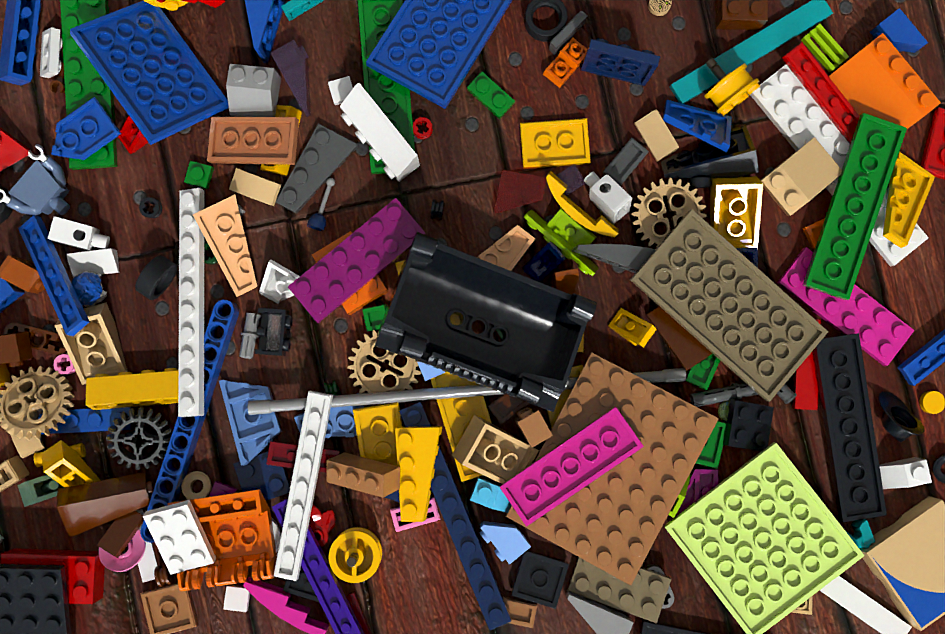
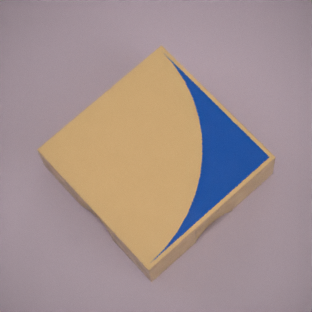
M930 496L904 513L894 524L874 534L875 542L869 548H859L865 555L863 560L872 573L883 583L890 599L906 622L920 631L945 615V503L941 499Z

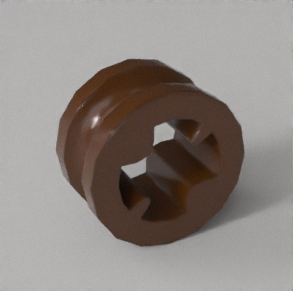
M166 564L163 567H155L154 576L159 587L164 586L165 583H173L174 575L170 574Z

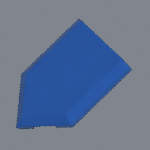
M93 97L57 122L55 130L56 139L55 144L52 146L51 155L85 160L121 135V131L96 97Z

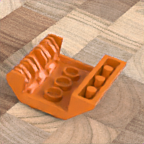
M260 489L190 499L216 556V560L210 565L179 572L177 579L180 591L192 590L193 588L200 589L204 572H207L206 585L208 587L237 584L238 581L239 583H244L247 579L248 567L251 565L254 581H258L261 578L262 580L274 578L276 549L271 513ZM183 501L170 502V503H167V504H168V505H172V504L179 503V502H183Z

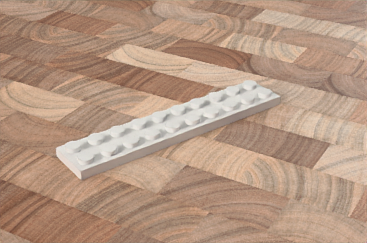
M787 64L760 84V87L750 96L795 151L815 137L842 169L850 143L819 107ZM839 176L826 187L832 196ZM887 188L869 241L891 267L895 266L926 241L928 236L917 223L908 245L903 248L898 247L883 236L889 192Z

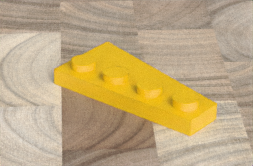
M900 151L890 178L883 236L898 247L903 248L908 245L935 176Z
M442 426L395 428L397 466L400 467L399 499L401 522H424L427 518L431 495L430 487L431 481L434 478L435 458L438 455L439 435L442 432Z

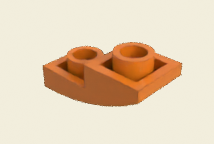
M572 38L554 61L545 69L543 75L561 88L583 62L587 48Z

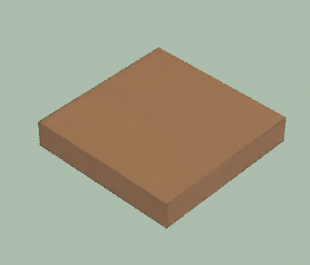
M178 582L140 593L150 634H171L198 626L190 590L180 591Z

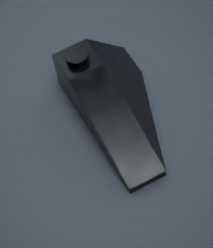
M746 125L731 129L730 147L727 152L702 141L698 143L699 147L692 151L684 150L661 161L665 178H738L759 172L756 149Z

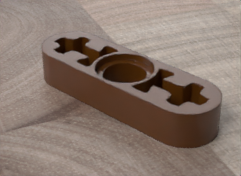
M15 322L5 327L4 334L13 333V330H18L19 332L28 331L31 348L56 355L68 354L65 347L59 349V346L50 344L51 340L62 341L56 332ZM38 332L44 336V341L41 345H36L33 341L34 335Z

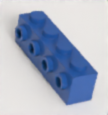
M7 0L0 53L1 81L20 86L31 82L33 77V60L36 54V36L39 30L38 18L41 11V0Z

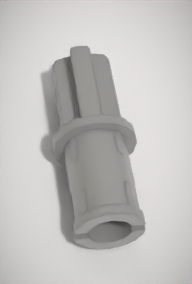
M246 313L244 331L240 334L243 336L239 356L242 358H253L256 338H259L257 336V327L261 318L259 314Z

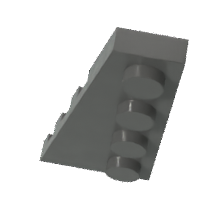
M318 124L279 194L276 203L297 214L316 194L321 185L326 183V180L330 178L333 172L346 161L345 159L359 147L358 144Z

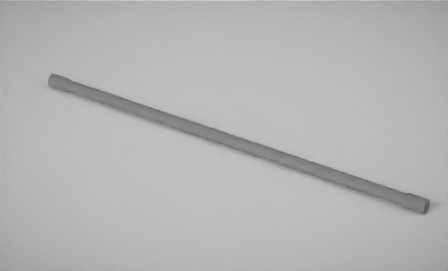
M684 368L632 373L650 383L686 381V371ZM579 377L568 378L565 389H573ZM467 385L333 396L331 407L500 395L503 393L484 387V385ZM307 398L248 401L249 415L280 411L305 410Z

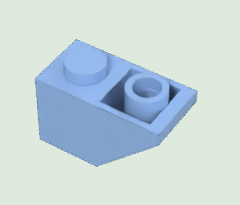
M485 521L480 524L482 530L479 532L487 543L490 541L496 547L494 552L502 562L506 560L511 564L531 547L530 542L514 524Z

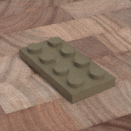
M579 557L568 591L657 623L671 577L641 567L630 586Z

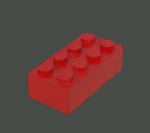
M14 548L1 553L0 564L65 565L68 604H94L103 598L105 566L100 561L99 551Z

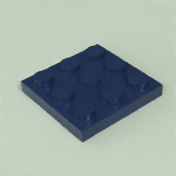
M591 39L582 62L581 71L646 86L658 67L660 56L655 55L654 52L649 50L637 51L628 45L620 44L617 46L609 44L604 39Z

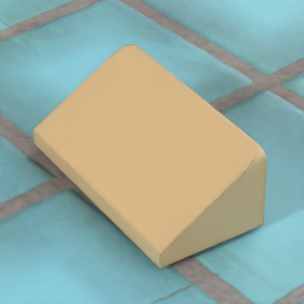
M657 109L634 123L656 162L679 148Z

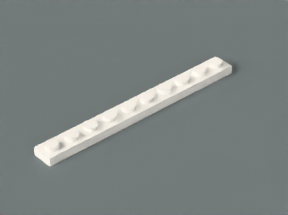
M201 188L180 190L178 417L204 416V235L193 214L204 209V190Z

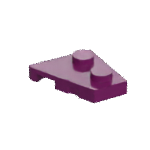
M693 468L686 496L676 515H679L718 485V469Z

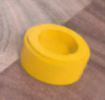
M927 391L921 395L919 404L924 412L937 414L945 408V398L940 392Z

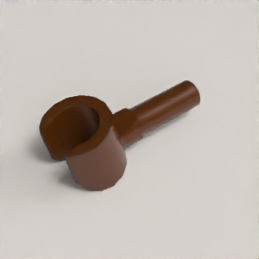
M61 63L57 80L50 83V90L56 93L58 85H61L60 93L65 94L64 63Z

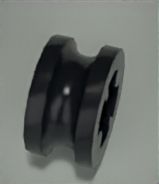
M147 197L140 202L139 210L147 218H157L161 215L163 207L159 200ZM149 203L153 205L155 204V207L153 208V213L146 211V209L149 208Z
M436 199L432 200L431 219L437 217L442 221L444 200L437 202Z

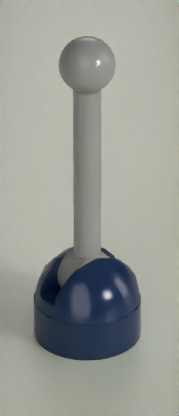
M333 178L326 180L327 187L319 212L311 215L307 223L309 228L317 231L325 230L326 219L323 211L331 187L335 185Z

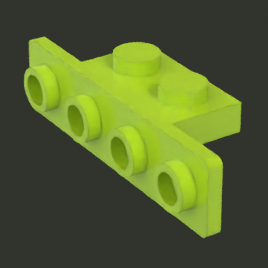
M562 208L549 223L533 210L525 214L524 218L527 220V224L534 230L538 229L548 243L559 247L563 256L574 260L583 273H589L593 276L597 272L599 267L588 257L572 251L574 246L592 243L596 236L591 231L576 222Z

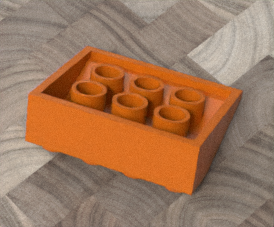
M884 33L829 75L830 79L859 116L866 113L907 129L941 103Z

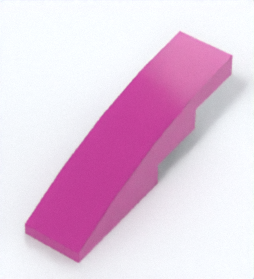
M249 577L244 582L243 586L262 605L279 618L309 634L327 633L330 624L308 617L311 608L290 601L292 594L284 592V588L261 580L254 581L252 577Z

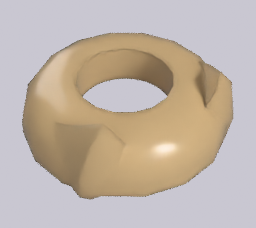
M199 471L189 473L184 478L181 486L182 493L187 500L207 497L212 490L211 480L208 475ZM196 480L203 482V489L199 493H195L192 490V485Z

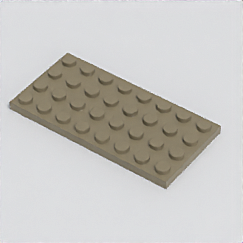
M693 209L686 213L630 279L768 402L773 399L828 333L821 324Z

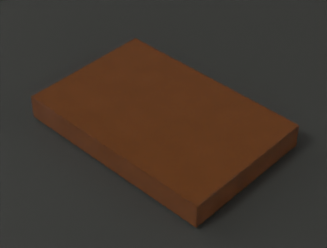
M660 306L647 314V318L657 329V332L685 371H688L713 354Z

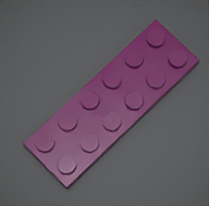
M395 198L290 284L288 288L314 320L320 323L411 247L417 232L425 235L426 233Z

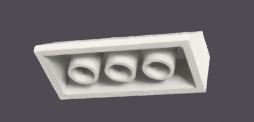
M357 83L340 105L343 112L341 117L348 126L353 124L357 129L355 135L363 144L365 142L369 144L372 148L369 152L377 162L381 159L385 164L383 169L391 179L395 177L400 182L420 166L418 155L362 85Z

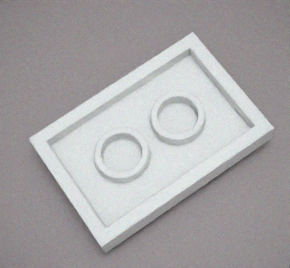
M190 500L156 508L144 513L143 518L170 574L210 565L215 562L216 556Z

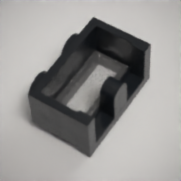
M258 308V313H261V326L257 327V336H260L259 350L255 349L254 354L286 356V352H289L291 348V339L287 338L288 329L292 328V315H289L288 310Z

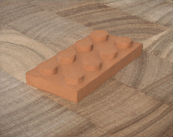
M211 117L207 161L210 163L295 165L299 120L296 117Z

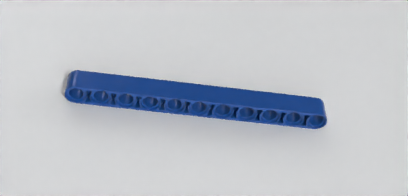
M220 300L215 304L204 335V370H207L210 375L208 381L204 382V416H194L195 423L192 426L187 423V417H177L147 511L158 508L159 502L168 506L167 503L177 502L179 499L182 482L187 475L239 316V307L232 301ZM225 305H229L231 313L225 317L222 309ZM219 326L224 329V334L221 338H217L215 335V330ZM211 348H214L217 352L214 360H210L208 357V352ZM181 436H185L188 440L185 448L180 445ZM174 458L180 461L179 469L173 467L172 462ZM167 480L173 484L172 491H168L165 487ZM144 520L140 532L141 537L146 542H155Z

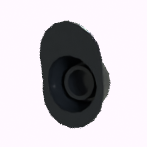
M882 391L879 394L878 400L884 410L882 425L888 433L899 442L905 441L912 434L922 435L925 430L922 422L911 413L897 396L887 391Z

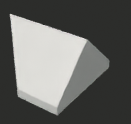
M270 260L259 293L279 304L280 301L294 296L288 286L300 276L277 262Z

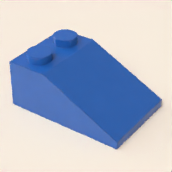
M245 0L253 46L263 63L268 64L283 13L281 6L286 3V0Z

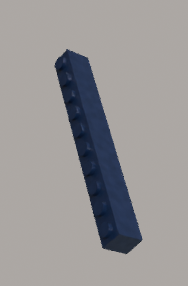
M423 402L399 411L406 427L432 426ZM438 441L439 449L438 455L435 458L434 478L431 481V489L488 628L492 630L511 622V615Z

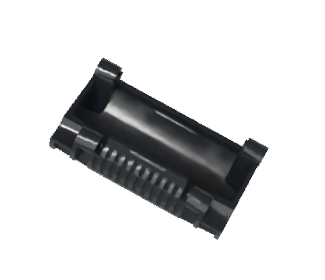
M417 232L390 297L375 346L401 356L410 357L417 362H422L428 366L431 365L436 369H442L444 372H450L452 375H458L460 378H466L468 381L476 382V384L484 385V387L492 388L495 391H500L511 397H517L530 404L554 412L557 401L567 384L587 322L592 319L595 313L597 302L575 293L568 294L443 245L439 243L440 240ZM451 314L459 315L461 320L459 325L451 323ZM473 322L480 323L482 330L479 334L473 332ZM495 330L501 331L503 335L500 342L493 338Z

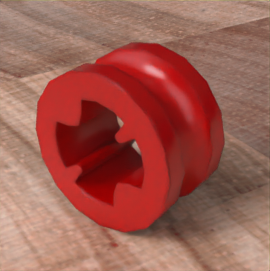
M419 117L413 122V132L418 139H427L432 135V123L428 118ZM422 123L426 124L428 130L426 133L423 131V134L419 133V128L417 127L419 124L422 126Z

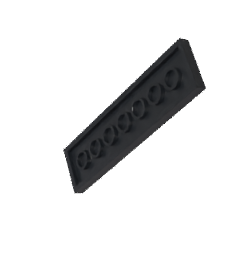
M859 333L823 338L814 348L813 354L839 521L849 522L886 516V505Z

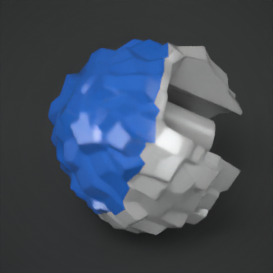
M84 271L76 275L71 281L81 304L85 307L95 306L107 296V292L103 290L101 284L102 275L100 273Z

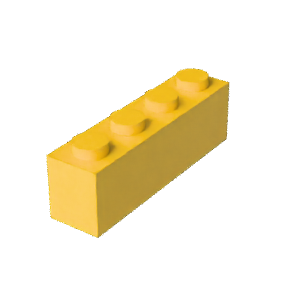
M166 368L164 372L143 370L141 374L120 372L117 376L96 374L93 378H86V406L93 410L178 403L179 369Z

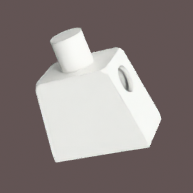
M591 172L584 179V182L590 187V200L613 225L630 211L632 197L609 175L606 174L600 179L595 172Z
M55 216L53 217L48 235L49 240L89 251L95 250V247L107 249L110 241L109 236L99 234L100 230L95 227Z

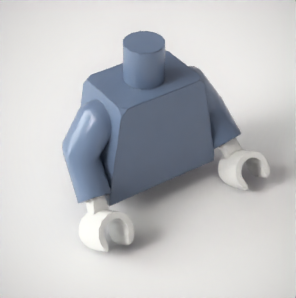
M36 144L35 147L40 150L41 154L34 155L32 151H28L30 158L36 161L8 192L12 196H6L5 191L0 188V192L3 193L0 203L5 202L6 206L22 214L39 215L44 213L49 215L55 210L58 214L64 215L70 209V205L63 200L69 193L65 186L67 181L63 168L49 155H44V148Z

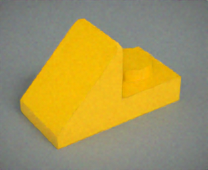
M620 308L608 325L609 328L634 346L638 344L643 348L657 330L652 324Z

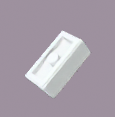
M110 248L67 254L73 278L84 271L100 273L101 275L120 273L118 253L115 249Z

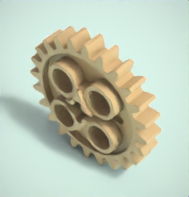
M669 178L667 184L660 179L658 187L652 182L650 184L651 191L644 188L645 197L637 196L641 203L633 204V207L638 209V212H634L631 215L638 217V220L634 221L632 225H639L640 227L635 232L636 234L643 232L644 235L641 241L648 238L650 240L648 246L650 247L656 243V248L670 233L668 218H663V214L666 213L663 201L664 195L667 196L669 212H674L675 214L671 218L673 228L677 225V219L684 217L691 209L701 218L707 217L706 214L700 213V210L704 209L706 205H699L698 203L703 198L702 196L695 198L694 195L697 189L690 192L688 190L690 183L682 187L681 179L675 185L672 178ZM678 195L682 197V207L677 208L672 205L671 199L673 196ZM658 201L661 204L660 212H651L649 203ZM656 223H663L666 226L664 235L655 233L654 226Z
M373 330L372 338L367 334L364 335L365 342L357 340L360 348L351 349L356 355L348 357L349 360L354 361V365L348 366V369H352L355 372L349 376V378L357 379L353 386H362L360 394L364 391L375 393L405 389L413 390L410 383H418L414 375L421 374L419 370H416V367L419 365L415 359L406 356L407 364L403 367H398L394 363V358L398 354L387 350L386 354L382 357L375 355L374 347L378 335L375 330ZM367 355L381 362H384L386 359L389 360V365L404 373L403 376L389 369H386L384 372L381 371L382 366L367 359ZM367 364H372L376 368V373L372 377L366 376L363 372L364 366ZM391 374L395 376L397 381L395 386L387 387L384 384V377Z
M39 366L37 372L30 367L27 374L20 370V377L17 378L12 375L13 382H5L4 385L7 389L0 390V394L3 395L0 398V426L18 439L24 437L30 440L32 435L36 439H40L42 432L50 436L49 429L53 428L58 431L56 424L58 422L65 424L66 422L62 417L64 415H71L67 408L74 406L69 401L75 397L69 392L73 389L68 384L69 381L62 374H59L58 371L55 372L50 367L45 370L42 366ZM43 413V415L41 416V418H39V419L37 420V417H38L40 414Z

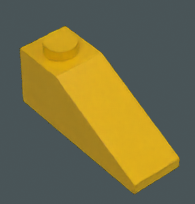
M62 440L41 453L43 472L64 488L101 481L79 454Z

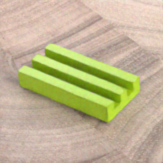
M818 24L801 39L829 73L849 57L821 24ZM810 37H812L817 42V44L820 46V49L815 45V43L810 39ZM822 51L831 58L834 64H832L829 61V59L822 53Z

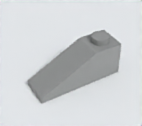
M566 590L565 595L596 634L630 633L634 623L630 616Z

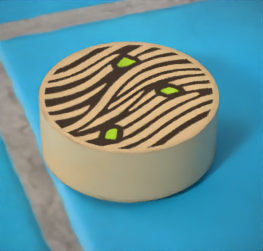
M649 0L648 9L655 16H663L669 11L672 1Z

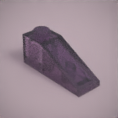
M293 40L271 52V55L306 117L311 115L309 66L305 59L309 56L302 45L298 47Z

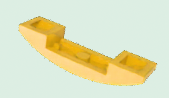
M552 171L547 174V183L554 198L571 218L596 233L610 237L618 235L619 229L603 215L595 221L564 194L568 186Z

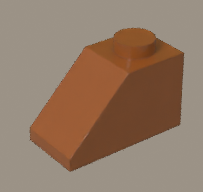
M8 255L0 266V278L30 293L39 294V292L45 289L32 261Z
M578 268L555 272L551 276L553 288L568 294L575 293L580 295Z

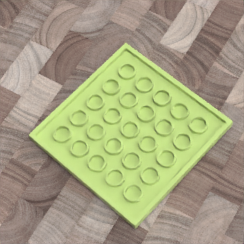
M776 442L770 444L664 525L746 634H763L865 556Z

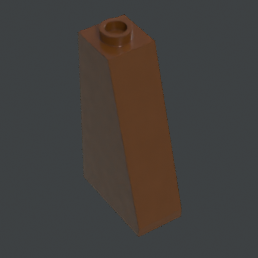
M142 472L58 489L57 509L68 536H75L148 506L150 495L153 494L154 490L152 480L148 481L146 473Z

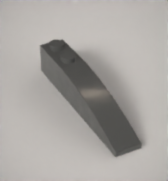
M587 244L574 246L572 251L636 273L656 249L622 244Z

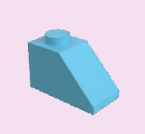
M481 476L477 477L470 495V501L506 513L509 512L512 506L500 489L501 484Z

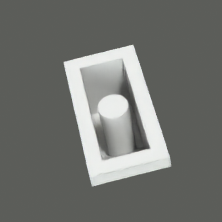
M912 457L879 465L883 489L908 488L932 483L926 459Z

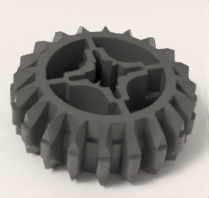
M143 407L139 408L138 414H136L134 408H130L129 416L123 411L120 414L121 419L114 418V425L108 428V431L113 434L107 435L106 440L112 441L107 445V448L115 449L111 456H120L118 464L123 463L125 460L127 461V468H130L132 463H134L136 470H139L141 463L147 469L150 467V461L157 465L159 463L158 457L164 459V451H167L169 445L167 443L171 439V436L167 434L171 433L172 429L170 427L163 428L167 425L168 421L167 419L159 421L161 413L156 414L154 417L152 416L153 409L151 408L147 414L144 413ZM137 422L134 431L121 434V430L126 425ZM145 423L154 427L158 435L147 431ZM139 430H140L141 438L143 439V441H142L140 447H139L138 438H136V436H137ZM122 442H124V444L131 445L134 449V453L129 452L123 446ZM159 443L153 451L143 454V449L146 445Z

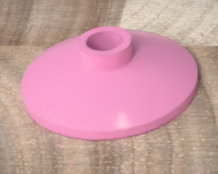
M138 529L127 545V552L125 554L121 553L119 558L99 547L101 563L107 569L115 572H123L137 565L142 559L146 548V541L141 537V531Z

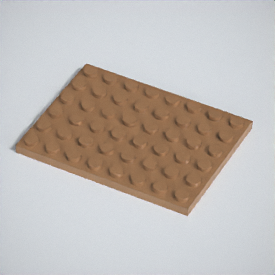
M591 353L551 429L553 436L545 441L535 462L614 407H617L644 447L527 527L513 506H511L506 517L631 586L719 418Z

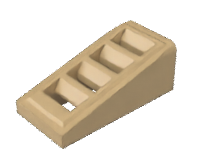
M19 456L7 459L0 464V492L29 475V471Z

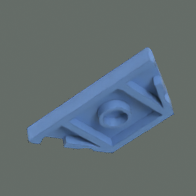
M220 380L219 383L241 465L244 466L257 456L270 443V440L272 441L282 432L277 412L249 415L248 401L273 400L271 389L266 386Z

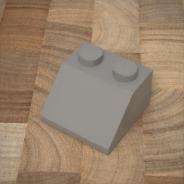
M238 64L229 65L226 89L231 117H275L281 77L274 68Z

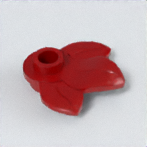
M312 505L309 525L314 533L321 535V539L318 542L323 547L329 539V532L335 526V514L333 510H328L322 514L315 505Z

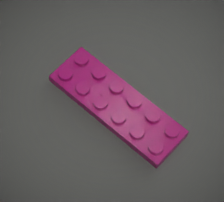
M807 247L803 248L778 280L777 284L843 335L859 333L861 349L883 366H888L914 330L855 284L849 300H843L803 286L814 253Z
M614 407L500 486V489L527 527L644 446L617 407Z

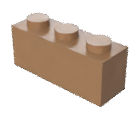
M527 406L516 413L518 417L514 418L531 447L553 436L539 410L534 407L531 409Z
M344 452L327 460L326 482L384 498L400 489V467Z

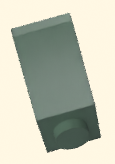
M48 475L18 485L24 507L56 497L58 489L64 488Z

